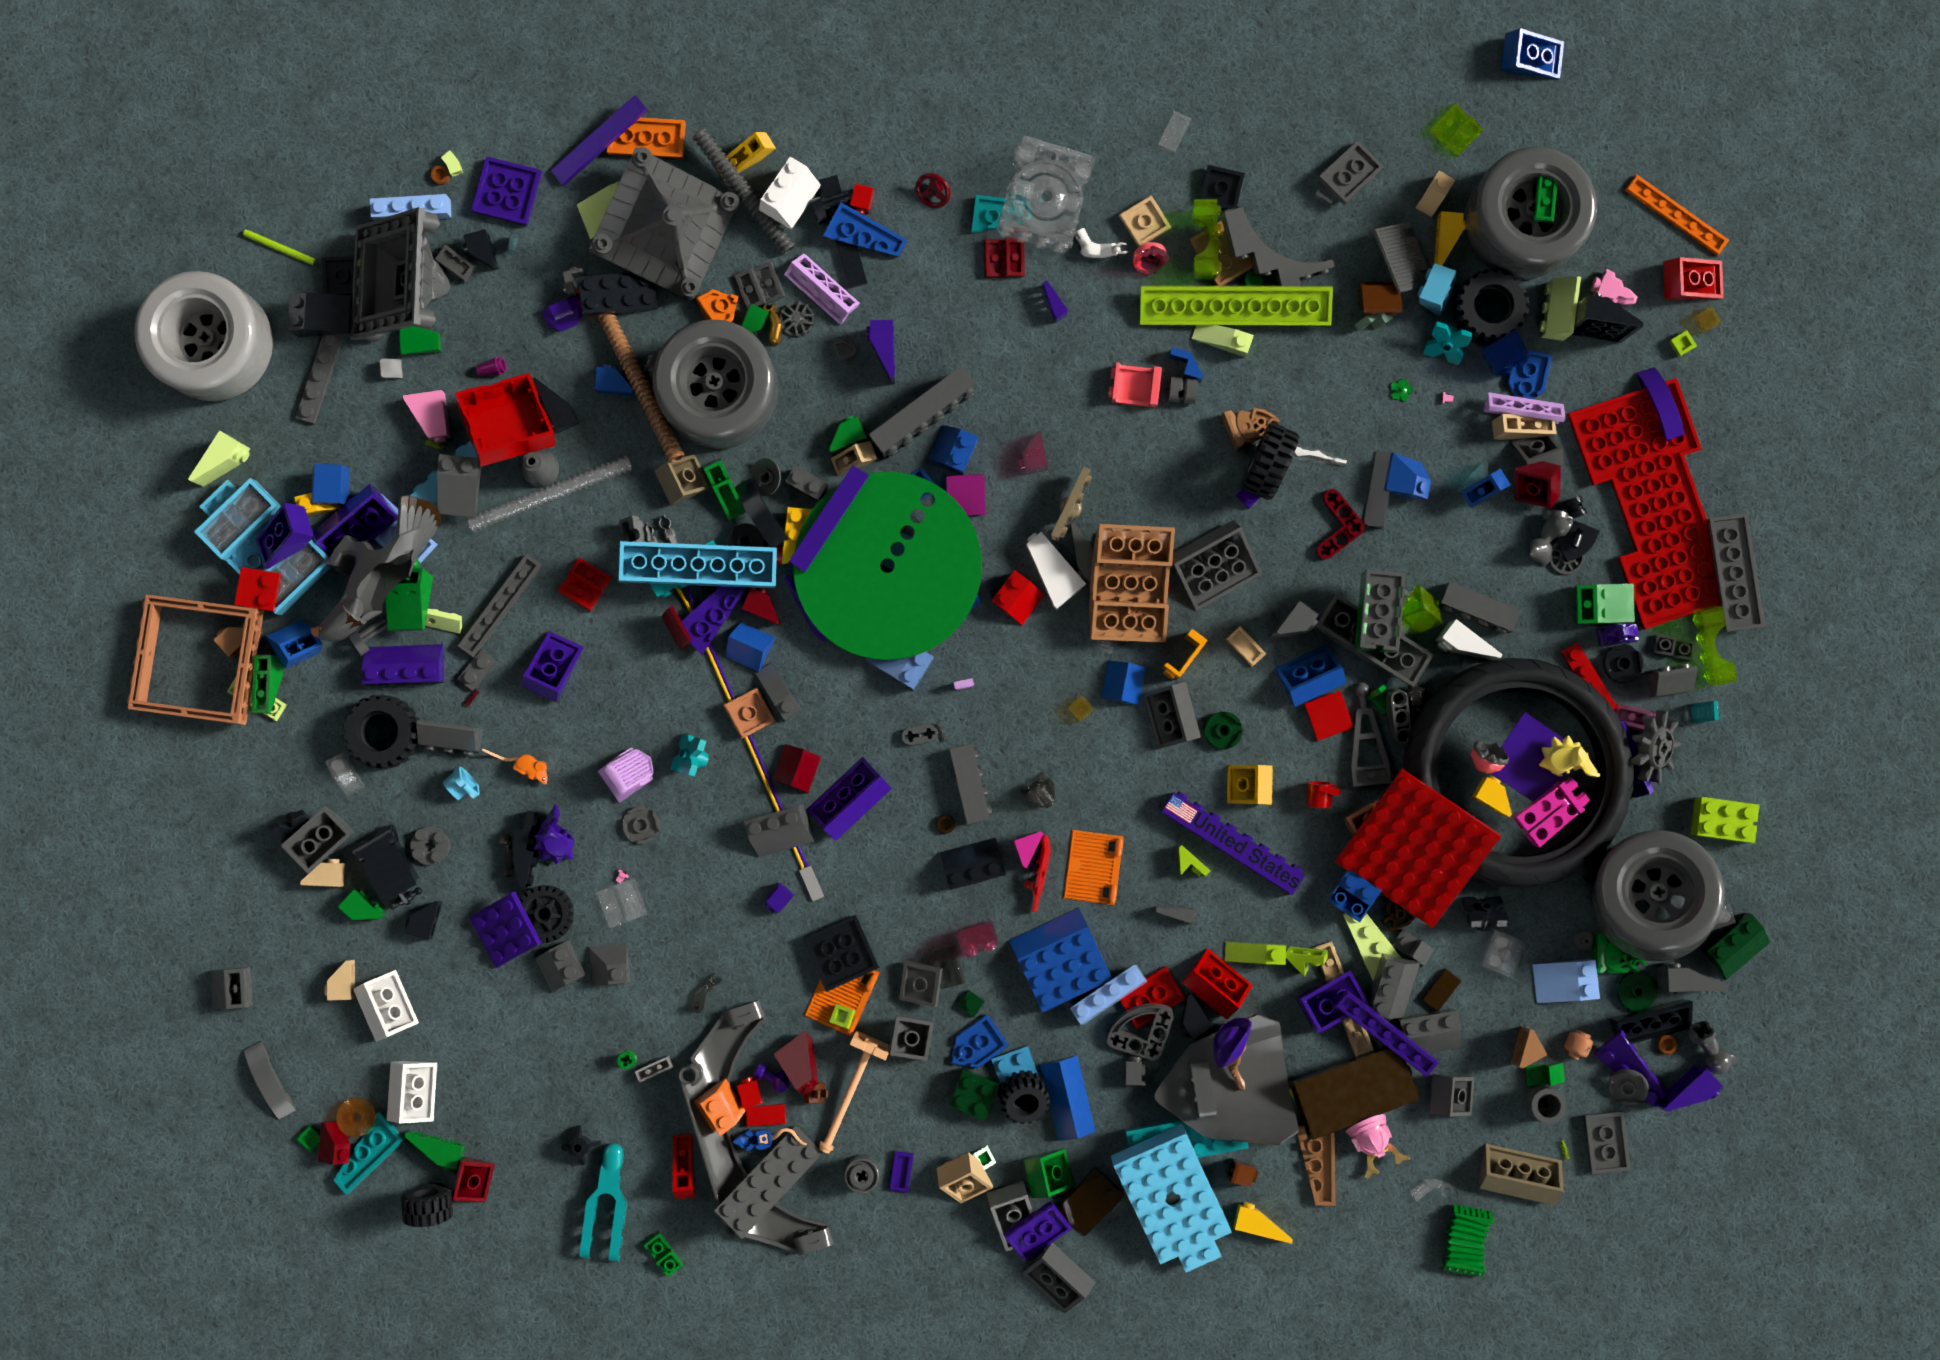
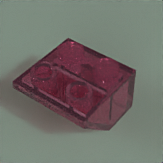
M992 920L955 932L962 956L966 955L967 958L978 955V951L985 949L986 952L997 948L996 945L999 944Z

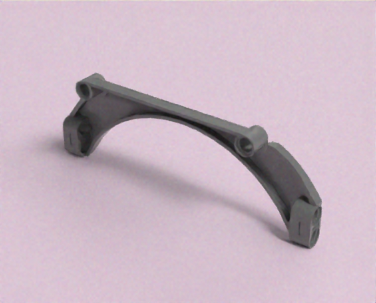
M760 1000L726 1010L692 1055V1064L685 1066L679 1073L681 1086L718 1206L749 1173L738 1156L730 1129L721 1136L713 1133L693 1101L724 1078L730 1084L735 1064L750 1036L765 1020ZM685 1070H691L693 1072V1079L689 1080L685 1078ZM776 1203L745 1236V1238L761 1241L798 1255H804L834 1244L827 1223L799 1215L779 1203ZM723 1222L726 1233L729 1236L736 1237L737 1235Z

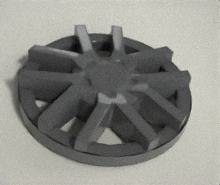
M801 301L787 304L781 310L779 317L783 331L793 337H801L808 334L815 323L813 310L808 304ZM797 305L795 311L790 306ZM800 305L804 306L802 312L798 311ZM787 308L792 312L791 315L785 312ZM808 309L811 314H805L806 310ZM783 315L788 317V319L782 321ZM812 317V322L805 321L804 318ZM790 322L791 325L785 328L783 324ZM803 324L810 325V327L805 331ZM801 326L803 332L798 334L797 327ZM795 327V333H792L789 330Z
M1559 541L1552 545V552H1558L1559 556H1552L1551 553L1549 561L1551 567L1556 572L1564 575L1577 572L1584 564L1585 554L1581 556L1579 564L1576 560L1567 562L1561 550L1555 548ZM1552 558L1558 559V562L1555 565L1553 563ZM1560 562L1564 564L1561 570L1557 568ZM1572 562L1577 566L1574 570L1570 565ZM1568 566L1570 571H1564L1565 567Z

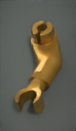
M772 302V308L768 309V305L764 304L763 308L769 311L771 323L768 341L776 346V343L779 345L781 342L782 324L778 314L775 313L777 311L776 305Z

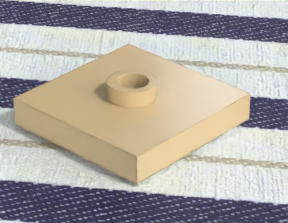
M1152 195L1119 215V218L1138 247L1171 229L1169 222Z

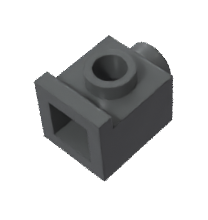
M1130 1056V1060H1125V1085L1145 1086V1080H1142V1077H1145V1065H1142L1141 1057Z

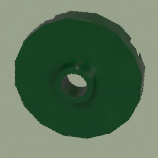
M1218 712L1207 719L1204 726V735L1212 747L1227 750L1239 743L1243 732L1242 724L1234 714ZM1221 727L1226 728V734L1220 733Z
M1633 972L1626 974L1617 986L1619 1001L1624 1007L1632 1011L1646 1010L1656 999L1657 989L1655 983L1649 976L1643 973ZM1637 988L1640 989L1639 995L1635 994V990Z

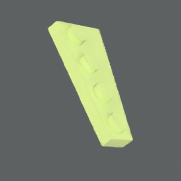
M1344 913L1343 917L1372 981H1374L1382 953L1400 957V955L1367 913L1360 923Z

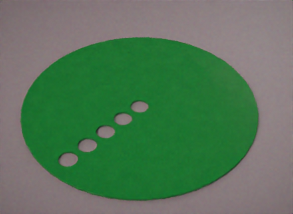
M902 472L869 473V478L808 570L804 572L793 565L795 586L799 600L811 622L834 644L848 652L871 659H903L922 654L936 647L952 635L965 620L975 602L981 581L982 558L980 544L971 520L964 509L951 495L936 484L924 478ZM839 486L826 494L807 516L800 530L795 551ZM924 493H931L934 496L935 501L932 506L925 507L921 504L920 499ZM920 509L924 512L925 518L921 523H914L911 520L910 515L913 510ZM904 526L913 527L915 534L912 539L905 540L901 537L900 531ZM900 542L904 545L905 551L901 556H894L891 553L890 548L893 543ZM887 558L893 560L895 564L893 571L889 573L883 572L880 567L881 562Z

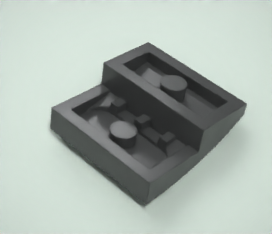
M771 261L734 275L747 310L751 304L761 307L764 304H769L786 297Z

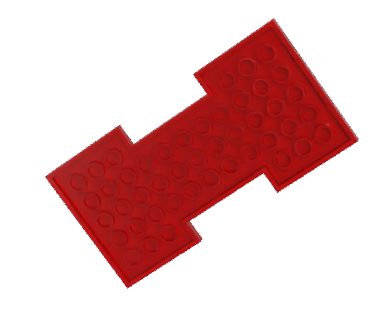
M1677 378L1665 383L1676 403L1685 434L1666 441L1658 425L1660 420L1645 388L1567 414L1592 486L1610 480L1635 549L1633 553L1618 557V561L1626 583L1634 584V606L1643 630L1720 605L1708 522L1685 459V455L1700 451L1702 447Z

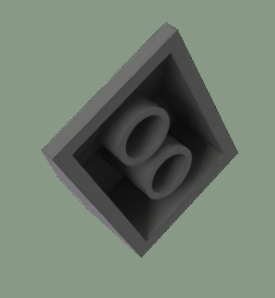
M439 454L437 509L440 514L477 518L481 467L477 458Z
M1662 962V966H1657L1658 990L1667 992L1728 990V986L1689 968L1681 967V963Z
M1023 1181L986 1193L1006 1252L1013 1250V1247L1009 1245L1003 1233L1034 1212Z

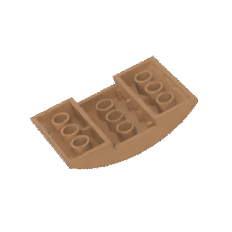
M1118 524L1098 525L1090 577V639L1166 643L1169 611L1167 598L1170 566H1172L1174 527Z

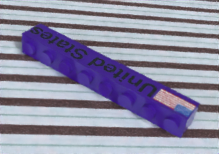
M1180 791L1177 794L1172 792L1160 811L1161 813L1290 895L1295 893L1305 877L1301 873V868L1295 864L1291 866L1286 864L1284 857L1277 853L1275 856L1268 852L1270 849L1265 845L1253 843L1251 836L1246 833L1239 834L1236 832L1237 828L1227 822L1225 825L1220 822L1221 818L1213 812L1210 814L1203 811L1205 807L1199 803H1190L1187 801L1188 796Z

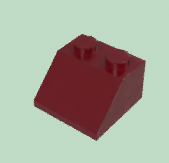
M1541 461L1517 467L1515 469V500L1551 509L1560 497L1561 465Z

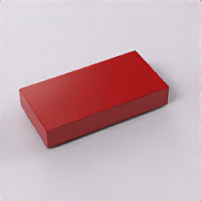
M785 1104L747 1107V1127L786 1124Z

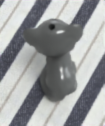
M1543 510L1542 518L1545 520V524L1541 531V538L1533 539L1529 545L1530 557L1534 562L1541 563L1543 566H1546L1551 558L1552 546L1550 542L1557 537L1565 536L1573 524V518L1560 510Z
M1700 1021L1689 1026L1688 1036L1694 1044L1700 1045L1704 1052L1708 1054L1705 1058L1704 1068L1708 1069L1712 1075L1725 1073L1731 1066L1737 1063V1058L1733 1054L1725 1050H1719L1718 1042L1715 1039L1716 1033L1710 1027L1709 1022Z

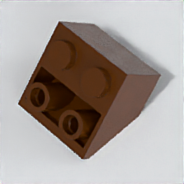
M1359 281L1358 305L1366 315H1377V313L1384 312L1385 315H1396V312H1402L1401 293L1397 292L1393 281Z

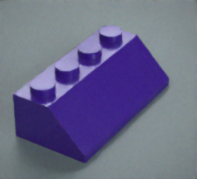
M369 484L313 531V539L330 556L346 535L356 538L359 542H372L398 519V515L385 498Z
M443 644L369 647L370 651L365 653L363 658L362 684L444 682Z
M862 757L807 810L836 841L892 788Z

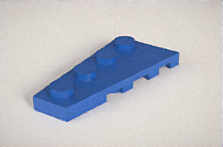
M840 203L823 234V237L895 257H899L907 242V239L843 203Z

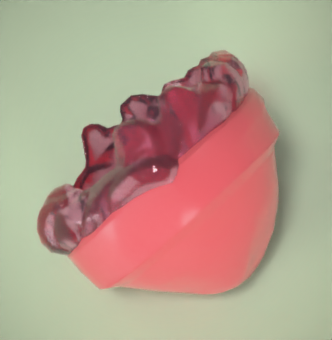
M1146 242L1135 250L1133 266L1141 275H1155L1168 262L1170 257L1162 244Z

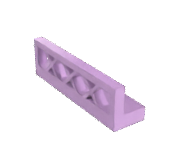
M805 254L792 261L784 274L840 325L846 320L849 313L860 304ZM803 261L809 268L804 267L801 262ZM815 275L820 276L823 280H818ZM829 288H833L837 293L832 292ZM843 300L848 301L851 304V306L849 307L847 304L843 302Z
M1488 392L1483 411L1499 415L1514 414L1555 421L1556 424L1565 420L1564 404Z

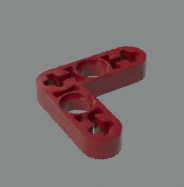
M1329 489L1324 493L1323 502L1342 525V528L1317 547V556L1323 560L1334 556L1360 536L1365 529L1361 519L1335 489ZM1329 493L1331 495L1335 494L1337 496L1335 498V501L1337 503H1339L1340 501L1343 503L1339 505L1335 510L1333 507L1336 504L1333 501L1329 502L1327 500L1329 498ZM1340 508L1348 510L1349 515L1347 518L1339 516L1338 511ZM1353 516L1355 519L1352 520V523L1354 525L1359 524L1360 527L1358 528V530L1360 532H1352L1351 523L1349 522L1346 525L1345 522ZM1341 534L1345 537L1343 545L1336 543V535ZM1329 540H1331L1333 546H1335L1337 550L1335 551L1333 547L1328 551V553L1330 554L1329 556H1327V554L1322 555L1321 547L1323 546L1324 548H1327L1329 545H1331V543L1328 542Z

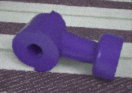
M762 1063L759 1064L754 1074V1077L759 1080L764 1077L772 1082L775 1092H785L791 1084L784 1071H779L777 1074L767 1070V1066Z

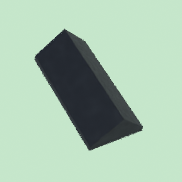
M1681 999L1646 1010L1609 1018L1613 1035L1623 1030L1629 1043L1632 1042L1634 1044L1687 1030L1692 1025L1693 1003L1690 1000Z

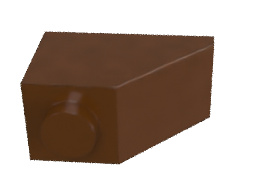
M1232 1158L1226 1177L1231 1183L1251 1187L1252 1182L1255 1183L1258 1171H1256L1255 1165Z

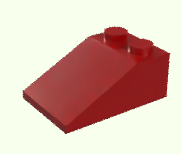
M1684 257L1663 261L1664 299H1723L1722 261Z

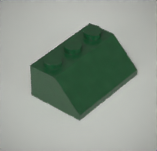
M1743 913L1702 948L1701 951L1727 980L1766 947L1770 941L1764 927L1753 914Z

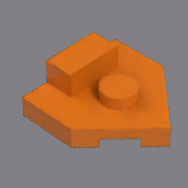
M712 289L696 298V302L701 308L700 312L706 320L733 322L738 300L737 295H728Z

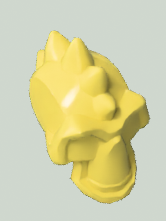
M1569 735L1562 742L1553 737L1551 747L1542 748L1544 759L1539 766L1548 769L1552 774L1563 776L1562 773L1566 772L1569 774L1571 769L1576 771L1582 768L1587 776L1600 777V773L1597 772L1590 761L1588 753L1580 746V742L1573 743Z

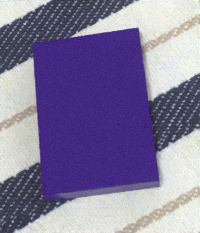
M1049 1201L1004 1232L1003 1235L1025 1262L1069 1232L1072 1227L1054 1203Z

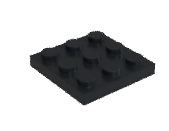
M856 915L803 938L826 992L879 969V965Z

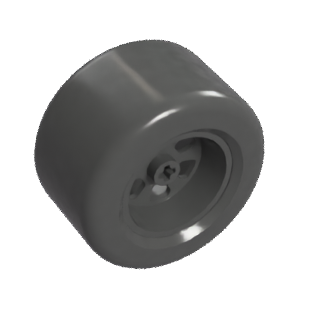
M1547 147L1518 149L1497 160L1471 192L1464 217L1466 221V236L1476 256L1493 271L1497 269L1503 270L1504 275L1509 272L1513 275L1512 278L1517 279L1541 277L1562 266L1587 241L1596 221L1597 197L1590 177L1583 167L1570 156ZM1540 175H1543V178L1550 179L1552 182L1555 180L1558 183L1554 222L1552 223V228L1547 232L1541 230L1539 222L1533 221L1535 206L1533 193L1536 194L1537 178ZM1516 191H1523L1526 200L1520 203L1513 199L1512 195ZM1517 209L1520 217L1510 221L1507 210ZM1523 223L1531 224V235L1519 231Z
M702 320L681 328L663 345L653 369V391L661 412L682 437L702 447L724 449L746 443L765 428L773 416L777 405L778 379L767 350L753 333L733 322ZM713 360H726V364L722 370H716L713 368ZM704 364L707 368L706 374L703 377L695 375L696 369ZM732 370H738L740 381L729 382L727 374ZM714 379H716V380L718 381V382H717V385H718V386H716V387H714V385H713V380H714ZM702 384L703 392L698 396H693L690 385ZM727 389L737 392V396L731 403L726 402L723 397ZM708 396L717 397L718 405L716 408L704 405Z
M1665 830L1640 832L1616 844L1602 861L1592 891L1594 916L1606 938L1624 953L1647 961L1674 960L1697 949L1706 940L1718 922L1725 899L1722 875L1711 855L1689 837ZM1647 871H1661L1660 880L1651 881ZM1670 875L1676 878L1681 883V886L1671 888L1667 884ZM1635 880H1640L1645 884L1646 888L1643 893H1636L1631 890ZM1656 890H1658L1660 894L1662 893L1660 898H1658L1657 895H1654ZM1672 896H1683L1685 898L1681 909L1671 904ZM1645 900L1650 905L1648 911L1642 914L1635 907L1636 902ZM1665 907L1670 917L1667 919H1656V909Z

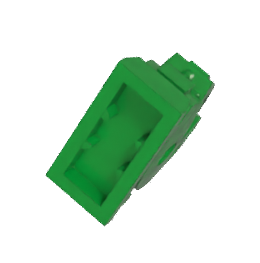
M1592 934L1594 938L1592 959L1596 960L1597 973H1603L1604 971L1612 974L1627 973L1631 969L1635 972H1640L1641 970L1636 967V963L1639 961L1641 965H1646L1645 960L1630 956L1618 949L1606 939L1605 935Z

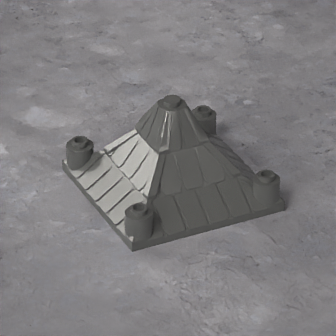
M635 147L588 251L693 302L731 217L739 205L740 199L733 192L725 193L656 158L647 148Z
M417 207L355 227L351 317L352 340L363 339L377 342L382 337V334L411 326L430 329L435 324L436 317L433 311L424 308L431 300L444 297L450 291L449 280L441 267L434 261L428 240L425 238V232L433 233L439 228L440 221L436 214L426 212L424 208Z

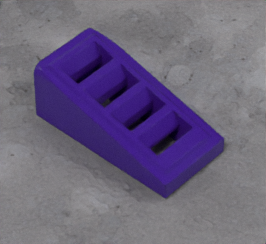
M1044 281L1043 291L1056 323L1067 316L1068 309L1049 282Z

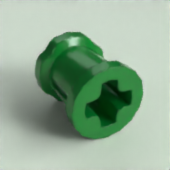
M627 1050L619 1055L618 1065L622 1069H630L636 1064L637 1056L633 1051ZM629 1055V1059L632 1060V1062L625 1064L626 1061L623 1060V1058Z

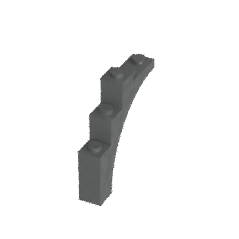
M1237 206L1220 212L1231 257H1237L1239 260L1249 257L1250 254L1254 273L1266 276L1272 274L1273 270L1277 286H1300V280L1311 278V274L1318 272V275L1329 272V268L1335 267L1333 259L1301 262L1276 253L1255 234L1246 218L1243 207Z

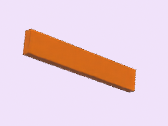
M1636 175L1625 189L1627 193L1716 256L1721 253L1729 242V239L1639 175Z

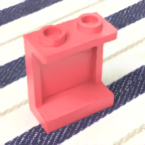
M1116 362L1115 367L1111 368L1110 379H1114L1113 386H1109L1108 397L1112 398L1111 403L1157 408L1162 367L1154 366V369L1120 365V363Z

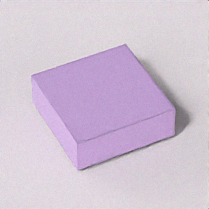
M973 678L954 682L955 690L974 686Z

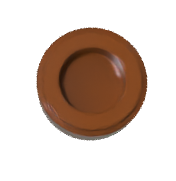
M438 165L431 170L430 177L435 184L444 185L450 179V172L445 166Z
M1670 1035L1660 1036L1657 1040V1048L1663 1054H1672L1677 1049V1041Z

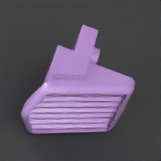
M633 748L619 754L598 770L619 803L653 780L651 757L638 749L633 750Z

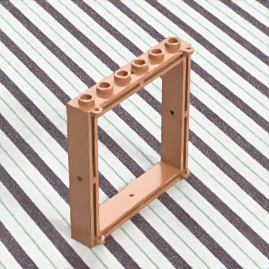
M146 595L142 604L143 616L139 623L140 634L136 642L137 653L133 660L134 672L130 679L131 691L127 698L128 709L246 725L253 684L254 655H257L264 611L255 608ZM162 607L245 618L231 713L147 702Z

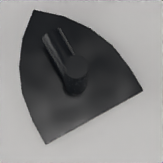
M1573 520L1569 532L1565 536L1558 537L1560 549L1566 561L1578 559L1586 554L1593 547L1600 530Z

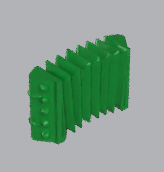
M1453 1204L1451 1213L1454 1217L1449 1218L1452 1223L1447 1224L1449 1230L1445 1231L1448 1237L1444 1238V1240L1448 1244L1443 1247L1448 1251L1443 1253L1447 1257L1443 1259L1442 1269L1452 1273L1482 1277L1486 1271V1267L1482 1263V1261L1486 1260L1482 1257L1486 1255L1483 1252L1486 1248L1482 1244L1487 1242L1483 1239L1488 1237L1485 1232L1490 1230L1487 1227L1493 1225L1494 1222L1492 1211Z

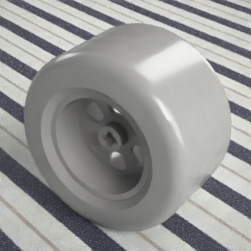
M189 271L168 277L147 294L139 307L135 319V344L146 368L161 382L194 399L222 401L243 394L263 376L272 356V329L262 307L234 283L217 274ZM213 315L211 325L203 326L201 316ZM226 321L227 332L226 334H220L218 327L222 322ZM190 324H193L197 328L195 335L185 336L187 328ZM195 344L198 350L190 357L185 347ZM206 352L213 353L212 357L202 361Z

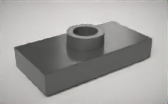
M444 245L434 258L437 263L464 282H467L477 268L447 245Z

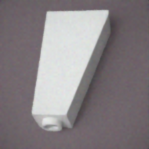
M1035 532L1027 539L1026 547L1055 610H1057L1080 591L1086 583L1042 532L1038 535Z

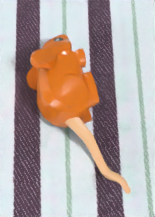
M482 749V751L503 761H515L513 769L523 775H528L527 777L532 780L537 779L543 784H547L548 776L545 762L537 761L528 754L504 758Z

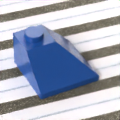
M1391 453L1384 490L1413 500L1428 499L1431 479L1422 462Z

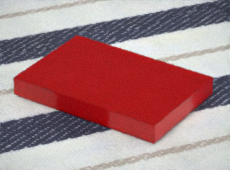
M1164 966L1146 977L1147 982L1119 1001L1124 1010L1127 1011L1135 1006L1148 1003L1163 1004L1173 1008L1186 1000L1168 968ZM1155 1014L1141 1015L1131 1021L1135 1028L1138 1029L1153 1020Z

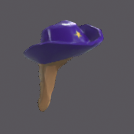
M1235 1018L1223 1024L1216 1034L1213 1046L1214 1060L1217 1066L1220 1068L1228 1067L1229 1072L1235 1079L1237 1088L1241 1091L1245 1090V1082L1239 1074L1237 1066L1240 1064L1241 1055L1246 1049V1043L1252 1026L1248 1018Z

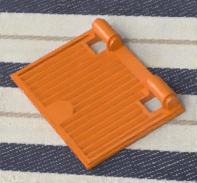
M1072 830L1063 899L1115 905L1123 836ZM1109 841L1115 842L1114 852L1108 851ZM1104 887L1110 888L1108 898L1102 897Z
M874 970L867 975L870 977L867 984L861 983L863 978L861 976L828 992L825 991L820 979L804 1016L852 1037L879 976V972ZM836 1004L855 1010L849 1029L829 1022Z

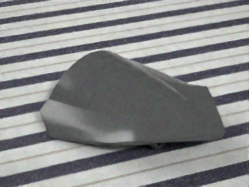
M1259 1014L1248 1017L1252 1026L1246 1043V1049L1241 1055L1240 1064L1237 1066L1238 1072L1245 1082V1090L1241 1091L1237 1088L1235 1079L1227 1066L1220 1068L1214 1060L1213 1046L1217 1031L1192 1043L1155 1092V1100L1159 1105L1207 1139L1281 1145L1299 1133L1292 1098L1289 1093L1280 1023Z

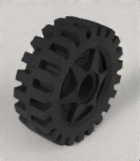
M550 885L536 886L526 891L520 897V902L542 943L555 941L564 936L570 929L574 920L573 903H571L569 896L560 888ZM543 908L549 912L547 919H543L540 915Z

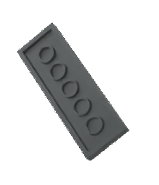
M1748 513L1708 518L1707 522L1724 632L1765 627Z
M794 1126L792 1130L807 1145L799 1143L788 1132L713 1211L741 1240L823 1154L797 1126Z

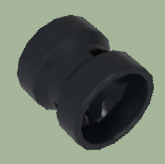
M1577 496L1563 502L1564 507L1568 509V515L1573 519L1588 514L1586 508L1582 505V496Z

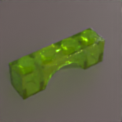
M1194 199L1192 204L1193 224L1200 226L1208 238V247L1194 257L1193 279H1217L1218 273H1221L1222 263L1218 262V254H1221V243H1218V236L1221 235V224H1218L1217 218L1220 217L1221 206L1217 205V199Z
M1714 605L1694 610L1693 622L1698 630L1696 637L1698 644L1701 645L1702 653H1700V658L1705 665V681L1712 686L1738 681L1734 662L1721 658L1715 648V639L1718 632L1727 625L1723 606Z

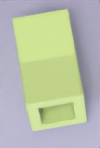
M448 151L441 157L452 177L463 173L460 162L451 151Z

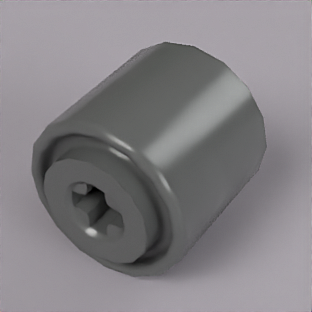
M1546 1085L1534 1086L1525 1095L1524 1106L1527 1113L1543 1123L1553 1124L1558 1122L1566 1112L1564 1096L1559 1091ZM1545 1098L1546 1106L1538 1107L1539 1099Z
M861 1154L853 1157L848 1162L844 1173L847 1187L859 1194L872 1191L879 1181L880 1166L872 1156ZM865 1171L867 1179L858 1180L857 1172Z

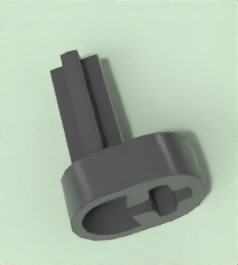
M382 618L362 632L356 631L349 636L361 656L370 651L366 641L385 630L387 622Z

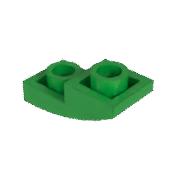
M660 1231L644 1242V1247L654 1257L656 1264L667 1277L683 1266L681 1259Z

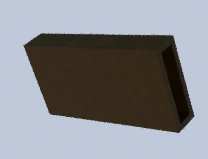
M1387 1046L1288 1082L1307 1138L1312 1140L1419 1100L1417 1095L1419 1090L1417 1085L1413 1083L1410 1066Z

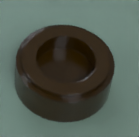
M941 815L936 821V827L939 832L948 834L954 830L955 821L950 815Z

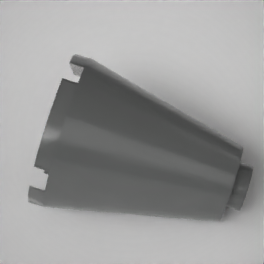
M546 450L527 453L522 461V476L528 484L534 487H546L557 479L559 463L556 457Z

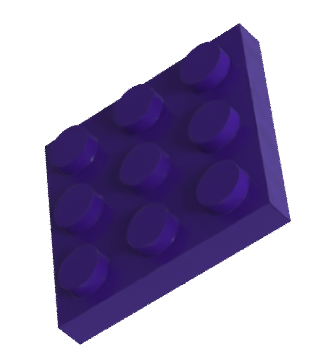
M486 156L471 211L528 226L542 171Z
M515 891L469 917L495 968L504 965L542 943Z

